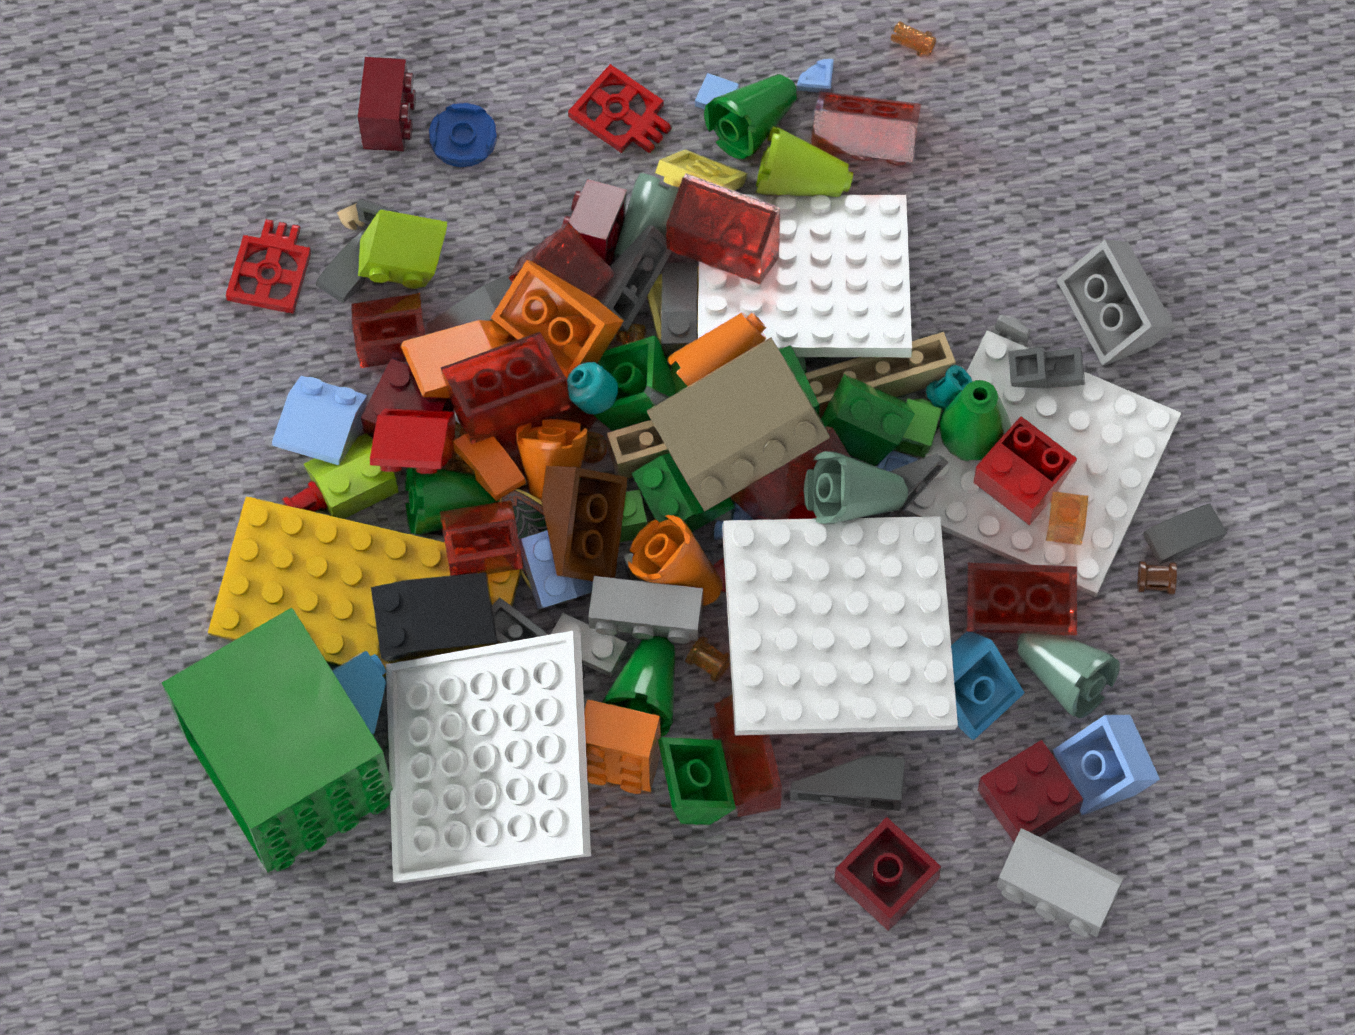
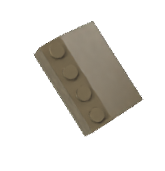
M772 337L647 410V414L704 511L830 438L825 425Z

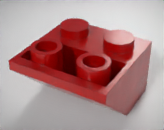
M385 408L377 415L370 453V465L380 466V470L385 472L401 471L402 467L416 468L417 473H436L437 469H442L455 454L453 441L455 440V412Z
M1020 416L976 466L973 483L1030 525L1053 499L1077 462V458Z

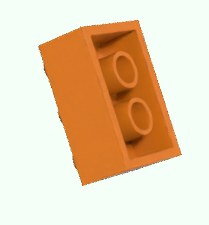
M587 699L584 715L588 782L595 785H605L606 782L618 784L622 790L633 794H640L642 790L651 792L661 755L658 739L661 738L660 716Z

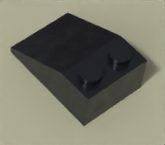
M486 572L403 580L371 587L381 658L390 664L498 644Z

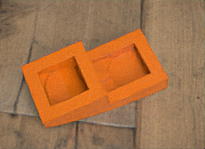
M482 424L453 441L454 451L475 471L476 481L496 501L526 484L524 476L514 461Z

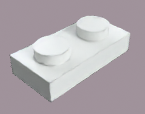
M562 613L551 635L568 631L581 633L583 664L611 677L627 648V642L612 635L599 634L595 629H591L589 624Z

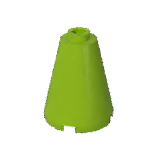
M775 126L771 128L767 141H770L771 144L770 147L767 146L766 151H763L755 193L761 195H825L827 197H840L843 191L849 192L853 172L848 171V163Z

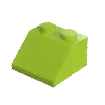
M380 209L360 238L358 276L367 277L377 283L387 281L400 283L411 289L426 287L436 272L447 230V222Z
M367 433L355 440L339 465L315 458L304 463L306 471L321 491L327 504V509L333 517L345 519L399 492L393 472L381 471L380 466L370 465L373 440Z

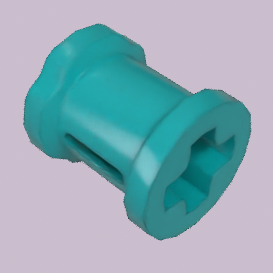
M952 365L946 370L944 377L939 381H933L926 387L927 397L935 407L945 410L964 387L972 382V379L965 369L958 365Z

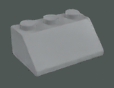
M1103 240L1056 279L1102 366L1152 347L1175 329L1173 322L1129 242Z
M594 576L588 616L589 627L602 635H616L617 632L632 633V636L645 640L653 639V636L668 637L669 641L679 644L689 643L690 640L698 641L704 610L703 588Z
M1021 828L999 876L996 888L1002 890L1001 894L1012 902L1021 903L1023 900L1035 906V911L1044 918L1055 920L1057 917L1069 923L1068 927L1081 936L1088 937L1091 934L1098 937L1116 901L1124 878Z

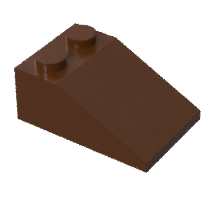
M546 466L541 502L557 576L593 581L594 576L615 578L628 477L577 467Z

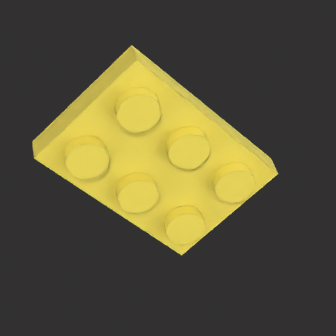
M686 149L660 159L655 172L664 176L663 181L679 188H683L685 184L695 188V194L709 200H715L716 197L720 198L743 187L748 174Z

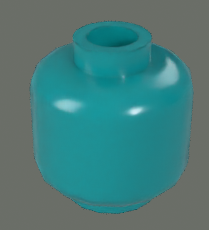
M585 362L575 367L568 375L565 383V392L568 399L587 414L596 415L608 410L614 404L618 393V384L615 378L602 366L595 362Z

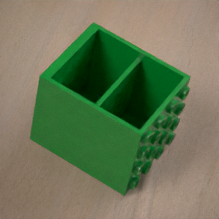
M293 608L286 610L161 683L181 732L267 873L274 869L282 871L295 862L294 857L306 850L314 852L327 843L326 838L338 831L346 833L359 824L358 819L370 812L373 815L378 814L390 806V792L393 788L384 753Z

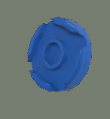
M470 103L452 104L433 118L429 128L430 146L436 157L444 163L459 168L470 167L484 161L493 152L497 142L496 125L492 117L480 106Z

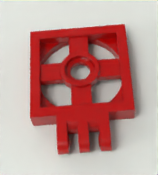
M611 64L568 110V117L620 153H623L631 142L651 153L655 146L647 137L659 144L663 140V135L655 128H658L665 134H668L672 129L667 121L656 115L664 106V100ZM612 85L625 86L619 94L609 95L602 90V88ZM637 94L643 99L646 108L642 116L629 108V103ZM590 99L600 105L603 111L595 121L588 118L586 113L587 104ZM613 103H619L623 109L619 113H612L609 107ZM622 120L631 127L623 135H613L606 130L613 121Z
M266 219L260 238L243 235L226 291V300L294 314L310 260L311 249L296 245L301 230L299 225L293 224L289 236H285L287 223L279 222L275 234L272 233L274 221ZM267 250L265 260L260 261L258 264L246 262L253 254ZM282 252L288 254L298 266L297 271L281 269L279 262ZM265 269H273L275 276L271 279L263 278L262 272ZM240 275L256 278L258 284L254 295L245 293L239 283ZM278 283L292 286L290 294L280 300L269 298L272 286Z

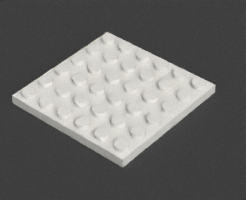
M726 194L720 198L716 197L715 200L700 197L698 338L741 312L747 316L754 313L767 327L763 331L766 340L772 337L778 349L791 345L797 357L911 358L912 335L906 195H841L840 197H827L825 195Z
M986 331L967 370L972 381L984 380L996 388L1010 419L1011 426L1022 416L1077 458V462L1053 499L1036 519L1028 525L973 483L976 466L981 460H969L968 462L952 455L942 443L939 427L929 453H926L925 457L936 453L944 457L949 463L903 513L910 517L940 516L941 530L1096 597L1175 430L1181 413L1084 372L1085 385L1055 388L1013 387L1010 381L1008 351L1028 348L990 331Z
M940 516L858 518L840 523L835 522V524L830 525L817 523L816 519L723 521L722 532L735 735L956 730L958 721Z
M568 631L386 664L389 775L393 788L390 792L393 882L408 883L591 856L581 633Z

